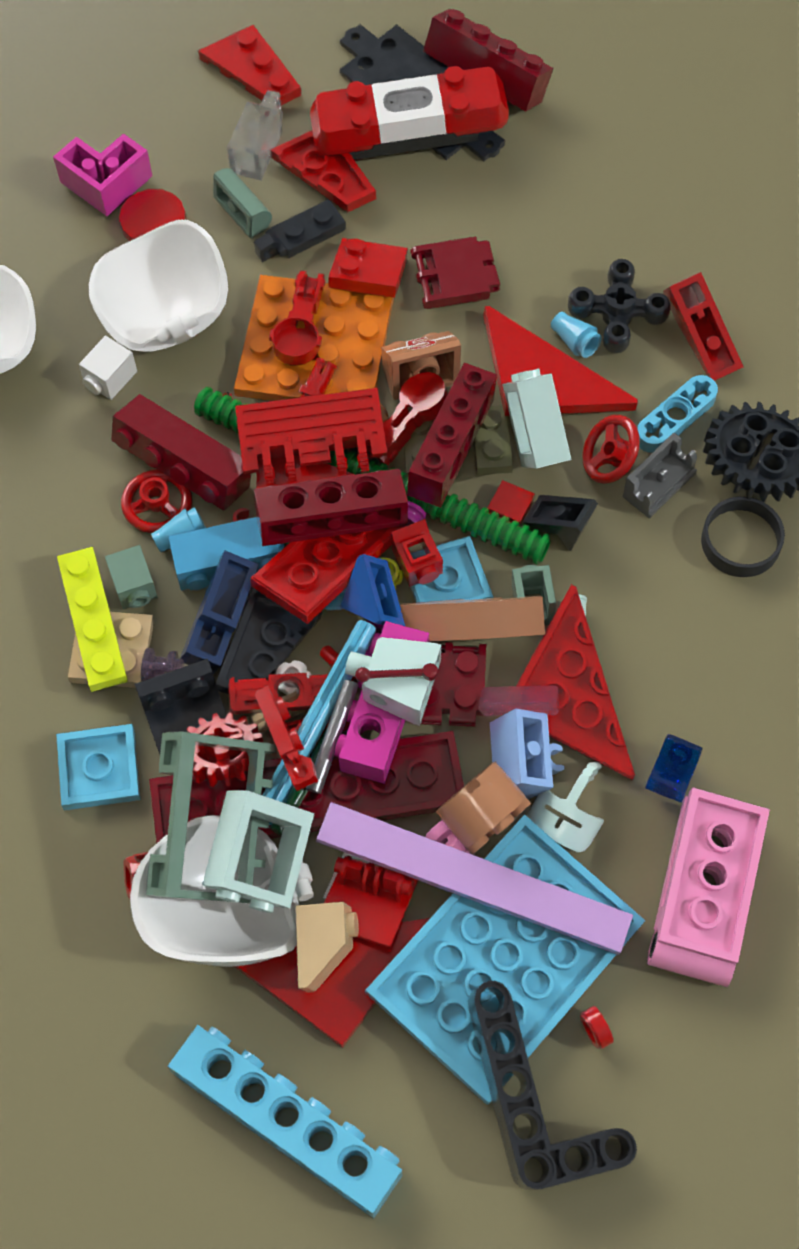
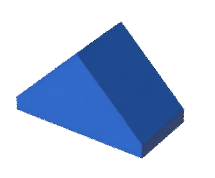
M365 554L357 557L340 607L376 624L384 625L385 621L405 626L388 561Z

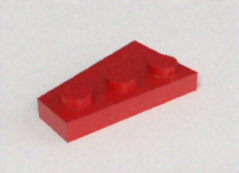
M254 25L248 26L198 50L201 61L207 65L212 63L220 69L222 75L228 79L233 77L245 85L246 91L273 109L302 96L301 86Z

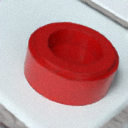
M595 1006L580 1013L582 1026L588 1038L597 1049L601 1050L614 1043L613 1035L606 1020Z

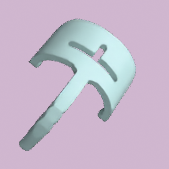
M598 762L588 763L587 768L583 770V774L577 779L567 799H561L552 793L550 789L539 794L530 808L527 817L559 844L576 852L585 851L594 840L604 820L578 809L576 802L587 784L594 780V776L598 774V770L602 768V765ZM546 804L580 823L582 827L579 828L563 820L559 828H556L555 825L560 817L546 809Z

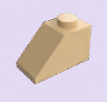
M345 902L296 906L299 989L306 992H315L353 949V937H358L359 933L358 917L356 912H351V907Z

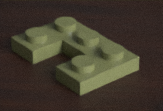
M502 405L490 407L472 444L475 450L477 475L512 473L513 471L508 416H504ZM435 419L423 422L419 428L414 430L410 435L411 438L404 445L407 474Z

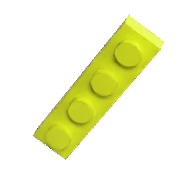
M93 547L57 556L91 692L128 682Z

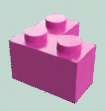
M124 133L101 153L76 136L53 156L60 183L105 216L112 213L153 176L148 151Z

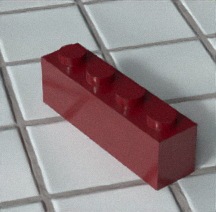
M448 9L432 17L423 52L448 67L457 66L462 70L482 67L494 69L503 82L506 100L525 112L543 102L554 68L544 63L541 57L528 54L518 48L513 41L502 39L493 34L487 26L474 23L467 19L459 10Z
M139 394L113 415L112 442L221 510L225 511L250 488L252 473L244 474L241 455L143 395Z

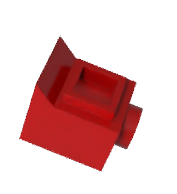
M425 519L391 532L392 551L409 587L417 583L428 584L437 579L440 574H443V559L429 532ZM421 543L426 555L413 560L408 548Z

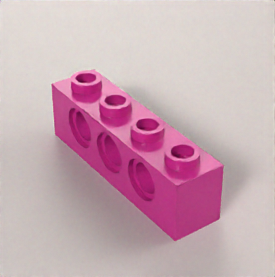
M385 621L382 633L374 634L370 654H373L379 638L429 642V633ZM362 682L358 683V688H362ZM361 691L359 700H353L346 720L350 722L347 735L340 734L334 755L339 757L341 772L385 784L405 720L366 702ZM366 730H374L379 733V736L373 740L363 739L360 735Z

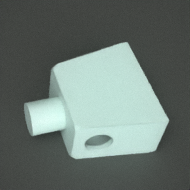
M382 637L377 640L372 657L351 651L347 659L345 674L355 676V672L361 667H365L369 671L419 669L428 663H432L439 668L441 644ZM423 676L371 678L362 685L363 699L378 708L420 726L435 679L428 681Z

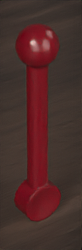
M428 663L419 669L369 671L367 668L361 667L355 672V677L362 683L367 682L371 678L423 676L424 679L432 681L438 675V668L432 663Z

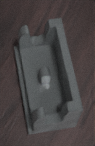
M675 433L666 439L626 478L623 498L649 519L697 472L694 468L697 460L696 452L692 450L687 455L684 454L680 448L682 438Z

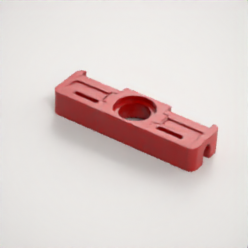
M307 673L268 675V681H266V678L238 680L236 683L234 677H232L228 684L230 712L233 714L262 713L255 697L256 691L268 686L274 698L277 699L279 698L277 690L283 683H292L299 690L298 699L293 702H285L288 711L309 710L328 674L309 675V678H307Z

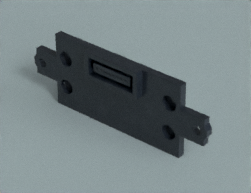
M361 24L347 30L344 37L340 39V45L355 56L354 59L340 69V74L350 82L359 81L364 85L443 74L449 68L447 65L423 52L424 45L397 24L379 39ZM494 131L479 133V141L432 149L447 160L466 146L480 159L486 161L488 158L499 154L500 149L505 146V140ZM486 145H491V146H493V147H491V148H486L485 146H486Z

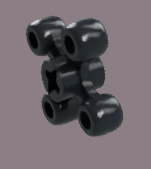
M617 259L610 265L607 275L610 287L607 289L606 294L595 295L587 287H577L571 291L567 303L570 314L578 319L589 317L592 313L602 314L604 322L608 325L603 334V345L606 350L615 354L624 352L629 346L631 331L628 325L633 317H644L648 323L660 325L668 319L671 310L670 300L664 294L653 293L646 299L636 298L634 289L630 287L635 278V268L626 259Z

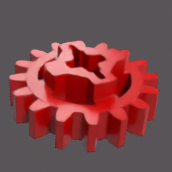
M229 712L225 719H220L219 715L214 713L212 721L207 722L205 719L200 718L198 719L200 727L189 726L187 728L189 733L263 743L262 734L258 731V725L256 723L249 725L246 716L234 720L232 712ZM195 745L192 775L194 774L197 783H201L207 778L209 779L210 787H215L218 780H224L226 786H231V779L234 777L241 781L246 780L244 772L248 771L249 755L247 752Z

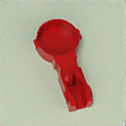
M302 270L296 275L294 283L296 287L292 299V311H289L288 318L283 319L275 328L271 329L269 341H272L276 357L283 363L293 366L303 365L313 360L318 354L322 343V337L319 336L318 329L314 324V314H317L324 289V274L319 273L317 278L308 277L306 271ZM298 321L304 322V329L297 328Z
M423 372L412 376L403 384L399 393L400 403L395 408L396 411L383 423L387 456L376 457L381 464L389 465L409 441L410 435L414 430L419 428L423 422L436 418L449 393L443 379L439 375ZM411 407L413 409L409 412L407 408ZM366 446L368 457L374 458L372 457L371 446Z

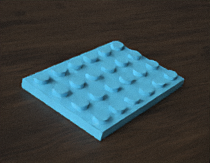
M525 814L485 857V860L632 914L633 917L624 945L646 921ZM453 893L370 984L365 993L488 1105L492 1098L468 1009V999L472 991L487 981H498L508 988L514 1004L526 1054L529 1057L617 954ZM489 991L482 992L480 997L482 1007L488 1012H496L499 1006L496 995ZM494 1032L491 1038V1045L497 1053L506 1054L509 1049V1040L503 1033ZM505 1074L502 1080V1088L510 1080L513 1074Z

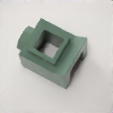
M526 565L522 568L512 569L513 597L519 598L525 597V595L540 594L543 597L544 624L549 625L556 610V598L549 565Z

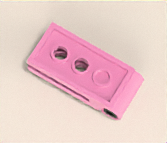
M692 788L689 796H685L681 805L656 916L655 931L648 952V965L723 987L729 986L736 964L739 961L770 809ZM711 836L721 839L724 847L717 846ZM703 872L713 876L716 886L709 884L705 880Z

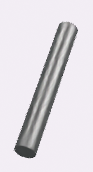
M344 680L314 764L318 782L306 787L308 791L321 794L335 754L338 738L343 732L359 686L353 681Z

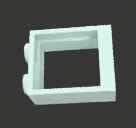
M540 369L511 375L512 382L502 385L521 466L537 469L572 460L552 373L541 375Z
M227 791L202 886L217 890L215 897L236 903H239L240 897L251 900L249 907L255 910L273 913L274 907L290 908L314 813L251 791ZM250 816L284 827L268 890L234 880Z

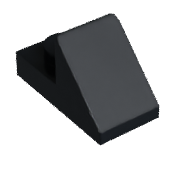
M539 495L523 523L529 526V530L532 532L537 529L541 533L557 534L567 549L571 551L587 526L598 503L595 499Z

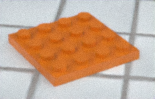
M260 275L234 385L235 396L268 401L300 398L301 393L298 391L301 385H306L317 357L325 359L326 363L329 361L337 366V370H335L325 394L377 388L382 363L381 347H384L394 301L393 297L328 288V283H325L317 314H314V324L318 329L319 336L322 337L321 347L313 360L303 365L293 366L283 363L276 357L272 341H269L271 329L275 328L283 319L288 318L289 311H292V299L296 287L294 285L295 279ZM298 321L297 328L304 329V322Z

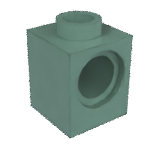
M140 545L105 556L123 609L142 607L148 604L150 600L158 598Z

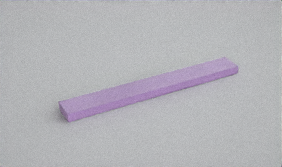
M332 802L329 805L316 842L617 955L622 951L633 917L630 913Z

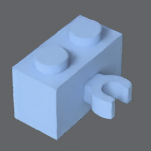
M515 708L491 721L492 763L495 761L507 773L527 799L553 788L552 775L563 771L564 765H557L551 759V755L562 751V746L556 743L550 744L547 714Z

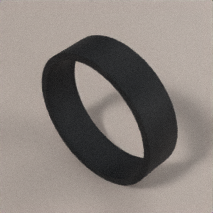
M732 497L721 501L709 512L703 527L701 544L705 556L718 570L735 577H752L764 573L776 562L784 543L785 530L779 515L768 504L755 498ZM742 510L752 512L762 517L772 527L777 540V549L770 557L758 563L741 564L730 561L718 553L712 545L708 533L710 523L719 515L729 511Z

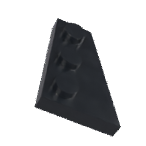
M253 588L216 681L215 690L229 694L228 684L232 677H234L235 683L238 680L266 678V681H268V675H274L277 668L285 662L321 619L323 612H320L307 624Z

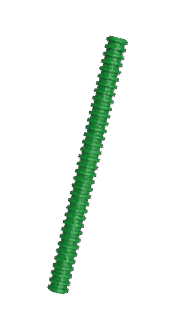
M209 386L202 389L194 403L195 415L199 417L204 415L206 420H214V423L217 425L223 424V427L228 430L233 427V431L239 434L235 406L242 405V402L238 399L232 401L231 396H223L222 392L218 390L213 392V389ZM344 449V456L347 459L348 466L346 471L357 475L380 470L397 469L394 467L388 469V465L383 463L379 465L378 461L373 458L370 461L368 460L369 471L361 472L357 461L358 452L355 450L349 452V449ZM335 450L330 451L331 463L327 464L337 467ZM403 471L401 476L407 495L408 474ZM454 493L451 496L447 494L441 508L407 496L408 501L420 506L426 515L430 514L431 519L436 520L439 518L440 522L444 525L449 522L451 528L456 529L460 527L462 533L466 534L469 531L472 537L480 536L481 541L485 543L489 540L494 547L501 545L503 551L506 552L510 549L513 555L521 554L522 559L526 561L529 558L533 559L532 563L535 565L543 561L551 543L550 535L545 534L541 536L539 530L535 529L532 532L529 530V526L524 525L521 527L516 520L511 523L507 516L500 518L498 512L489 513V509L486 507L479 509L477 503L473 502L470 505L467 499L459 500L458 495Z

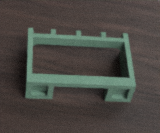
M189 732L162 733L158 773L172 774L174 777L166 855L150 854L146 895L231 902L215 897L216 892L181 890L195 745L247 752L249 755L246 791L261 795L262 788H272L273 780L263 779L265 753H276V745ZM250 816L240 853L238 881L253 885L254 867L265 868L266 860L255 859L258 827L269 828L268 821ZM240 897L239 903H250L251 900Z

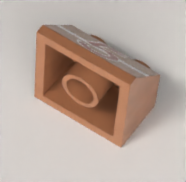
M449 331L428 333L421 338L395 341L388 346L381 347L382 368L393 400L399 399V393L403 384L416 374L423 372L435 373L443 379L446 387L453 385L460 371L461 344L459 339Z

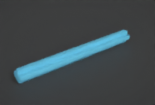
M359 620L297 731L304 746V749L299 751L300 755L309 757L333 713L344 680H351L353 677L345 674L349 654L352 651L365 655L376 633L375 627L372 624ZM281 760L271 778L273 780L272 788H266L262 796L284 803L293 784L285 764Z

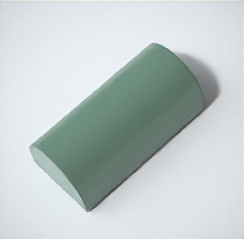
M224 168L214 173L213 197L251 239L265 231L272 221L271 212L232 169Z

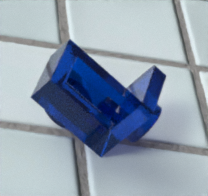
M667 734L645 789L682 803L703 748L674 735Z

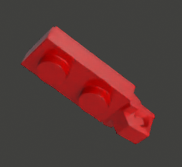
M268 686L256 691L255 697L296 791H299L313 783H317L318 778L312 759L299 754V751L303 750L304 746L296 728L290 730L287 728L285 720L291 718L282 696L275 699Z

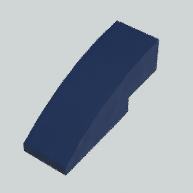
M224 550L201 602L179 662L191 665L208 659L213 675L222 664L231 635L240 619L251 588L250 578L256 573L259 564Z

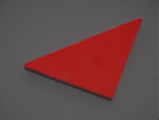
M490 306L484 307L483 316L495 373L497 374L504 416H510L502 384L512 382L511 375L535 369H540L541 375L552 373L561 414L636 411L638 405L637 398Z
M571 584L545 635H543L506 703L503 713L506 714L515 708L546 713L548 716L550 738L633 781L635 773L576 586Z
M430 918L401 922L391 948L353 937V949L315 992H306L298 988L297 946L284 955L263 962L234 967L343 1048L376 1004L365 993V990Z

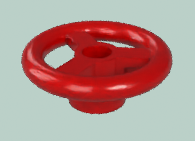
M610 415L599 421L592 428L586 438L582 453L584 469L592 480L601 484H609L621 479L628 473L637 458L640 446L639 432L635 423L624 415ZM618 425L625 428L629 441L620 438ZM606 430L605 441L602 444L601 451L593 457L595 444L600 435ZM605 464L617 467L609 473H601L597 470Z
M157 469L143 472L134 477L125 487L121 498V509L126 520L136 529L146 533L157 531L183 509L186 508L188 511L192 507L191 490L177 484L172 478ZM168 482L175 485L181 493L182 502L179 510L169 503ZM139 488L141 498L132 503L133 495ZM155 496H160L158 499H152ZM148 510L153 512L160 511L170 519L151 523L140 519L136 514Z

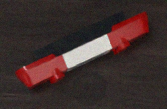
M451 66L443 74L364 85L362 82L354 81L348 84L345 89L319 93L310 108V119L316 149L325 155L349 153L354 160L479 141L480 132L502 128L506 125L509 116L503 82L494 69L490 67L462 70L460 67Z

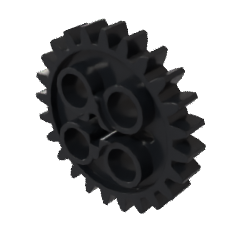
M744 402L741 411L734 405L730 406L728 413L721 410L718 418L712 419L704 438L703 453L708 454L705 463L707 465H714L711 474L713 476L723 475L721 485L733 483L735 485L733 493L735 494L741 489L747 490V499H751L754 493L760 495L762 502L766 501L768 494H772L777 502L781 500L783 493L789 498H793L796 490L799 491V417L790 420L788 418L789 410H785L781 414L776 413V405L774 404L769 410H764L761 402L757 403L755 409H752L747 402ZM775 433L770 444L764 448L755 467L749 470L748 468L751 466L754 457L759 454L769 434Z

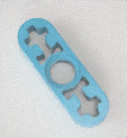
M697 375L668 397L639 423L637 428L640 438L639 448L645 452L653 453L673 433L679 436L714 405L718 392L716 382L708 376ZM695 390L697 392H702L703 390H705L707 392V395H699L697 398L694 399L692 405L690 401L694 397ZM671 408H680L686 413V417L682 420H674L669 417L667 411ZM660 423L663 425L659 431L658 438L656 436L646 437L647 431L652 434L659 429Z

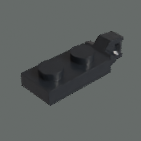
M328 199L271 227L265 232V235L254 241L255 253L261 262L278 254L280 257L287 255L288 258H291L345 231L346 222Z

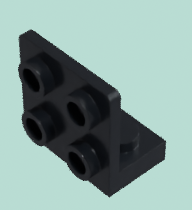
M208 659L135 684L159 755L161 753L162 733L187 732L189 726L198 728L200 727L198 719L203 718L207 722L212 721L214 713H217L220 719H225L227 716L220 695L215 690V680Z

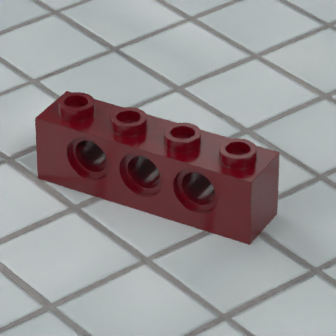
M463 363L409 469L407 496L441 508L494 401L497 374Z
M400 469L380 470L371 473L344 475L335 478L308 480L300 483L254 489L255 511L262 546L407 526L408 499Z

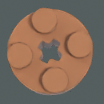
M494 761L469 781L458 793L446 801L436 813L472 855L484 846L492 835H498L515 820L514 818L531 803L507 773Z

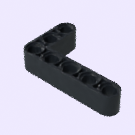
M487 981L475 988L469 996L468 1009L514 1182L526 1190L545 1189L629 1165L636 1156L637 1144L633 1135L622 1128L602 1130L550 1144L511 994L508 988L498 981ZM483 991H489L496 995L499 1002L496 1012H488L482 1007L480 997ZM494 1032H501L507 1036L509 1049L506 1054H499L493 1049L491 1038ZM506 1073L515 1075L520 1082V1090L515 1097L505 1093L502 1088V1080ZM518 1115L525 1116L530 1121L531 1132L526 1139L519 1138L513 1130V1122ZM611 1136L615 1137L621 1144L622 1151L617 1160H612L605 1151L606 1141ZM570 1147L576 1148L582 1156V1164L577 1171L570 1170L565 1163V1154ZM531 1157L537 1159L542 1166L541 1178L535 1183L530 1181L524 1173L525 1163Z

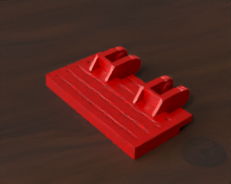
M378 388L235 406L244 474L259 472L258 460H263L266 484H273L275 479V471L271 462L272 458L286 457V477H288L289 481H297L294 462L295 455H299L300 467L331 463L330 451L335 450L338 475L347 474L348 466L347 459L344 456V449L357 448V461L361 472L369 471L366 446H371L372 457L387 456Z

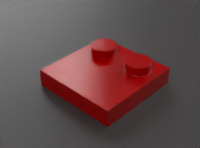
M342 238L328 276V288L395 298L406 265L408 248L366 242L357 238Z

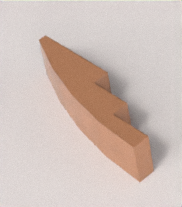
M542 596L506 599L502 597L474 600L454 599L400 604L405 626L428 632L429 641L545 635Z

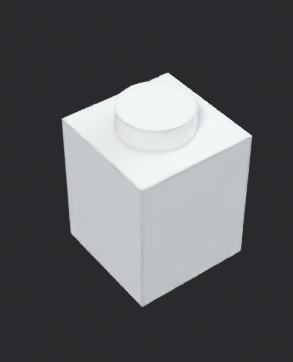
M106 335L79 363L84 386L93 394L98 395L101 393L110 400L137 372L133 353Z

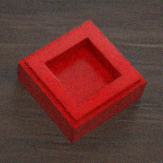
M502 480L488 506L489 513L498 512L500 518L507 516L509 522L512 523L516 520L519 522V526H521L534 501L535 493Z

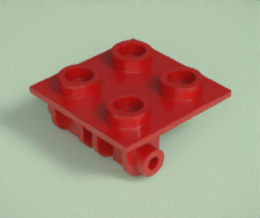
M348 855L344 858L338 857L334 865V872L337 875L324 903L345 902L351 907V912L357 913L359 924L357 938L391 948L418 880L385 869L382 866H375L370 862L365 863L353 859Z

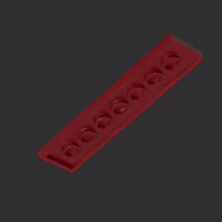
M454 731L399 739L385 784L341 772L339 757L334 755L321 794L308 791L299 809L314 813L309 833L320 831L331 802L380 821L435 813L446 801L464 787ZM282 758L264 761L263 779L271 780ZM248 771L244 772L246 778L244 781L234 777L231 779V786H226L224 780H218L215 787H210L209 779L207 778L201 783H197L193 774L188 822L197 817L220 816L227 791H246ZM174 775L149 779L156 844L168 835ZM262 788L261 795H263L266 788ZM269 825V828L258 827L270 839L281 837V835L274 833L270 829L271 825Z

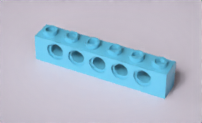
M197 1025L169 1063L168 1068L172 1074L374 1219L403 1176L402 1169L397 1166L400 1159L382 1146H379L375 1151L363 1142L365 1134L352 1124L345 1121L340 1126L328 1117L331 1111L315 1098L311 1097L308 1102L295 1094L297 1086L281 1074L277 1073L275 1078H272L262 1071L261 1068L264 1066V1063L247 1050H244L241 1055L228 1046L231 1040L218 1029L211 1026L207 1032ZM220 1060L230 1062L231 1070L226 1077L215 1079L210 1076V1069L214 1063ZM260 1084L265 1088V1093L258 1102L249 1103L243 1100V1092L249 1085ZM287 1107L296 1109L299 1112V1117L294 1125L282 1127L276 1123V1117L280 1110ZM320 1131L328 1132L333 1137L332 1145L323 1152H317L310 1147L312 1136ZM355 1155L363 1157L368 1163L366 1171L357 1177L350 1176L344 1171L346 1160Z

